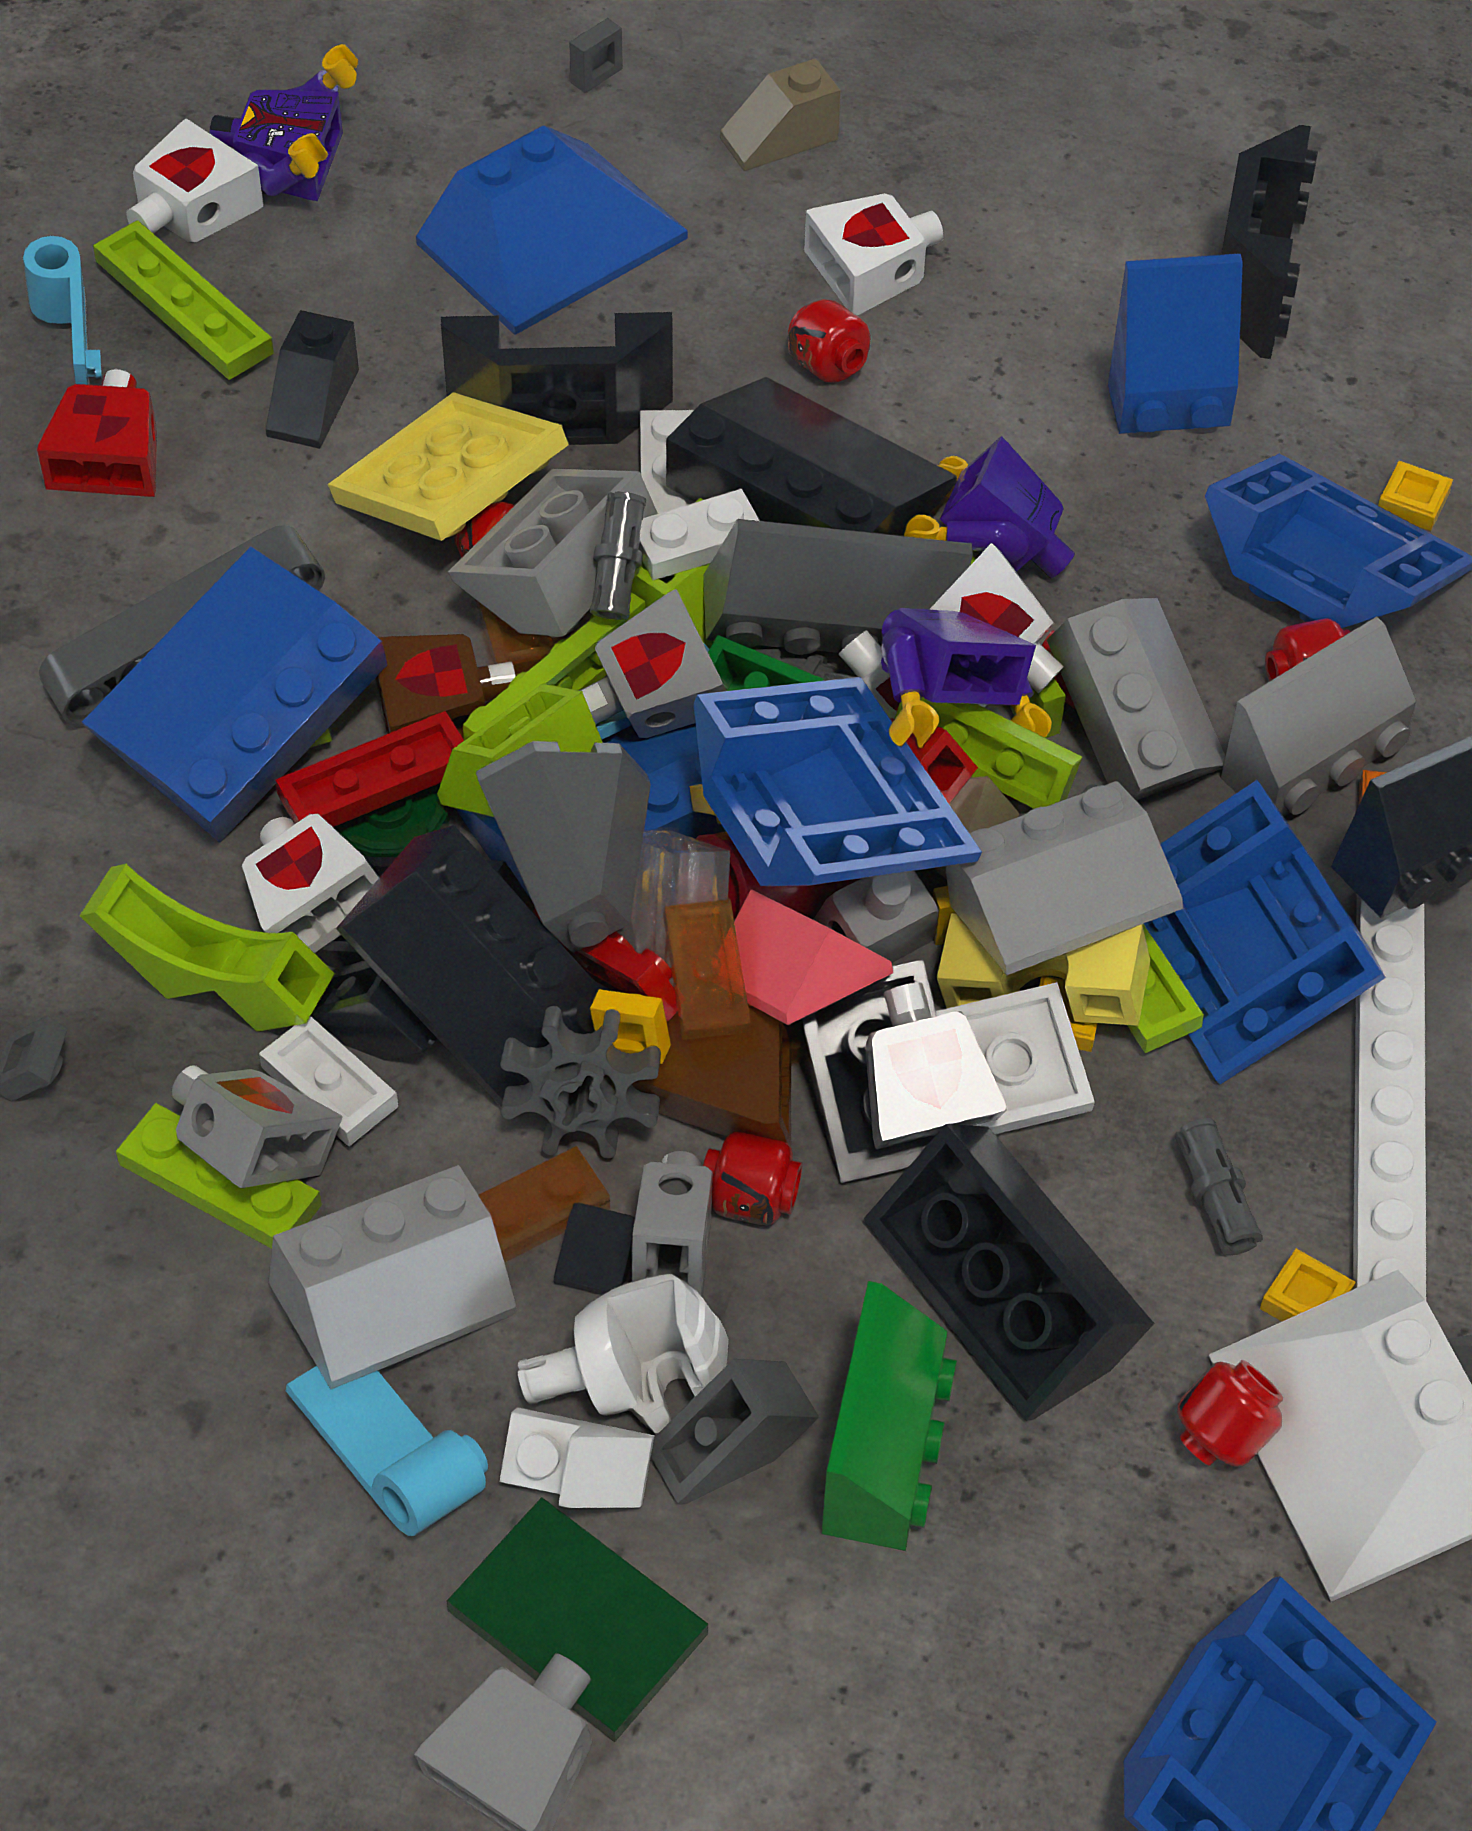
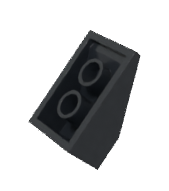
M923 960L892 966L893 974L794 1022L803 1063L840 1184L908 1168L936 1136L933 1135L876 1150L873 1140L865 1050L866 1040L871 1033L892 1027L884 997V992L910 983H923L931 1017L937 1016Z

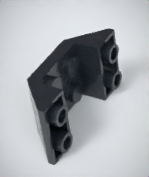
M1298 125L1239 153L1221 255L1241 254L1243 267L1240 339L1260 358L1271 359L1275 337L1286 338L1292 305L1283 304L1282 301L1283 296L1295 297L1300 264L1290 262L1293 239H1290L1293 223L1304 225L1310 192L1300 191L1301 182L1312 184L1318 154L1317 150L1308 149L1311 126Z
M672 312L614 313L615 346L501 349L499 315L441 317L446 395L449 396L454 392L562 425L569 445L618 444L640 427V411L662 410L673 402Z

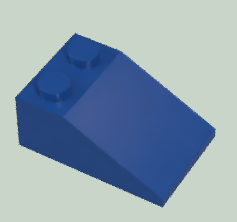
M1241 254L1126 261L1108 379V388L1119 434L1231 426L1239 375L1243 267Z

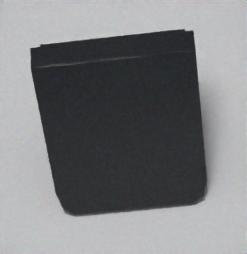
M574 1203L568 1217L554 1274V1283L604 1295L610 1290L624 1285L632 1263L635 1217L583 1203Z

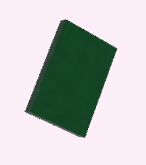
M543 1497L535 1503L447 1600V1608L452 1615L535 1680H537L555 1653L570 1659L590 1676L591 1681L572 1709L614 1742L617 1741L708 1635V1623Z

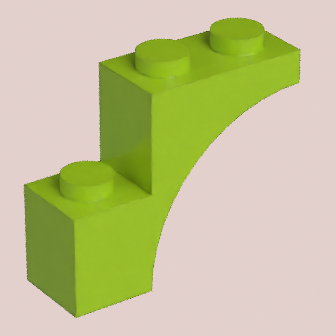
M127 864L110 867L80 914V917L166 999L215 991L256 1032L306 1024L335 974L294 932L266 933L251 931L206 917L162 893Z

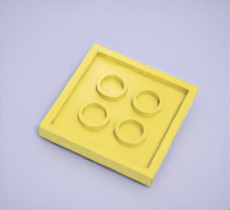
M453 392L328 483V487L336 504L442 541L462 531L467 521L491 503L503 500L507 496L508 490L528 475L544 469L549 464L550 459L569 444L562 425Z

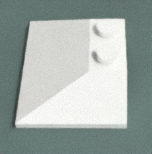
M1399 1270L1209 1354L1212 1364L1227 1362L1236 1366L1241 1360L1250 1363L1266 1376L1283 1396V1401L1278 1405L1282 1413V1426L1257 1455L1330 1602L1472 1539V1384L1428 1303Z

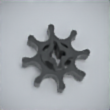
M550 1006L545 1011L542 1035L548 1040L549 1045L542 1048H532L515 1038H508L505 1041L500 1063L501 1068L505 1071L520 1073L527 1077L530 1082L520 1086H508L505 1089L501 1115L505 1119H512L524 1112H535L545 1116L550 1122L546 1125L542 1144V1151L548 1155L556 1154L561 1137L568 1132L579 1130L595 1137L599 1143L602 1157L612 1158L616 1154L619 1135L618 1128L612 1123L613 1120L628 1117L639 1121L649 1128L657 1124L660 1105L659 1096L640 1092L633 1087L632 1083L638 1080L657 1078L661 1051L656 1046H650L639 1053L630 1054L615 1048L612 1043L617 1039L621 1017L618 1011L614 1009L607 1010L604 1015L603 1025L599 1030L591 1034L582 1035L574 1033L563 1023L562 1012L559 1007Z

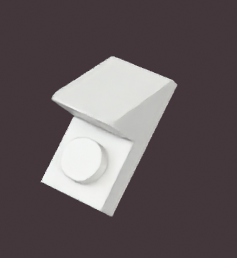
M517 1407L511 1412L499 1482L560 1494L559 1506L567 1508L641 1507L655 1435Z

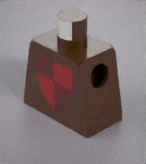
M464 634L378 637L382 641L387 660V666L376 677L387 734L446 710L464 739L463 724L467 721L470 714L478 707L485 706V703L491 702L507 689L515 678L512 661L477 667L471 639Z

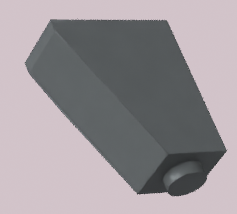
M532 741L477 770L476 775L543 925L572 953L585 947L596 945L602 942L608 935L629 925L651 784L648 775L619 743H594L591 752H561L558 742Z

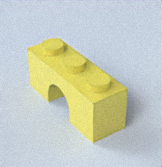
M951 913L937 980L946 1008H951L1018 992L1024 984L1038 977L1056 976L1066 980L1065 989L1075 1022L1139 1026L1150 956L1143 925L1141 924L1006 975L957 913Z

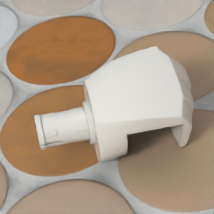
M672 1274L660 1275L624 1284L592 1301L575 1316V1346L548 1355L519 1360L518 1368L520 1371H518V1378L523 1395L531 1405L558 1395L587 1389L599 1414L607 1416L631 1411L647 1428L658 1434L671 1421L664 1398V1392L668 1383L675 1379H686L694 1396H696L727 1366L729 1339L719 1318L711 1311L696 1290Z

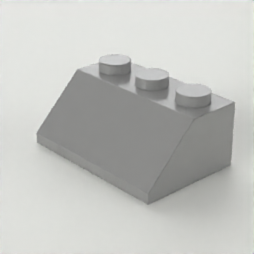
M551 469L448 571L452 581L519 633L560 637L572 632L578 627L580 619L592 605L598 562L593 557L595 546L601 544L608 493L620 491L645 497L647 501L643 518L658 514L640 472Z
M1158 598L1121 599L1067 618L1047 639L1054 658L1064 666L1060 673L1108 784L1118 781L1137 801L1223 768L1226 756Z
M1376 616L1237 701L1221 779L1236 793L1258 780L1283 817H1285L1289 813L1294 815L1302 813L1314 803L1319 794L1335 784L1339 786L1348 784L1358 776L1365 765L1381 755L1390 757L1397 753L1406 744L1411 735L1409 727L1416 700L1386 625Z
M1118 781L1092 787L1085 793L1047 807L1035 808L1025 815L990 828L975 830L970 835L982 851L977 862L945 866L951 907L1006 975L1183 909V898L1148 813Z
M459 1165L273 1236L268 1283L330 1389L515 1315L516 1312L515 1299L492 1217Z

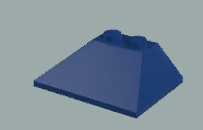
M543 125L457 171L416 235V243L494 316L499 315V321L516 335L688 238V230L588 143Z
M1280 453L1209 485L1205 494L1232 574L1247 582L1250 591L1258 597L1273 602L1281 601L1298 610L1299 616L1304 622L1329 618L1338 623L1341 628L1373 619L1376 616H1383L1411 607L1472 570V555Z
M861 677L697 694L693 705L703 796L760 886L816 885L977 862L982 851L908 744L905 742L903 746H898L892 741L889 735L892 721Z
M1258 780L1160 844L1183 898V909L1144 923V925L1204 1014L1202 1027L1188 1035L1219 1084L1224 1083L1386 978L1365 939L1310 854Z
M1281 1576L1275 1577L1194 1647L1124 1759V1817L1139 1831H1375L1437 1722Z

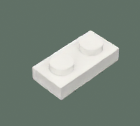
M739 489L643 518L638 550L643 553L642 561L652 580L711 563L737 519L759 521L743 490Z
M311 1016L306 1024L294 1025L259 1053L261 1067L271 1077L343 1116L336 1135L348 1146H351L398 1108L397 1093Z

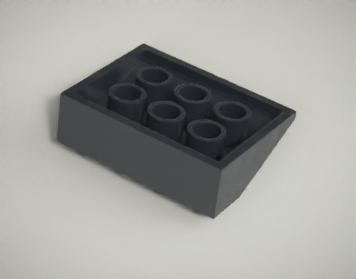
M768 377L701 403L666 438L667 488L693 502L700 498L706 500L742 489L759 521L904 536L907 523L916 515L928 516L957 482L955 474Z

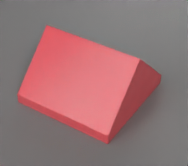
M751 889L708 973L711 984L789 1025L893 974L892 961L831 928Z

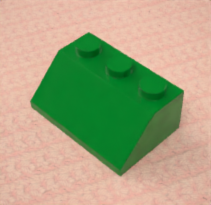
M868 1281L826 1472L822 1534L906 1551L911 1525L925 1528L932 1485L920 1483L924 1462L934 1464L938 1462L945 1422L933 1420L932 1418L936 1399L950 1401L957 1360L944 1358L948 1331L882 1283Z

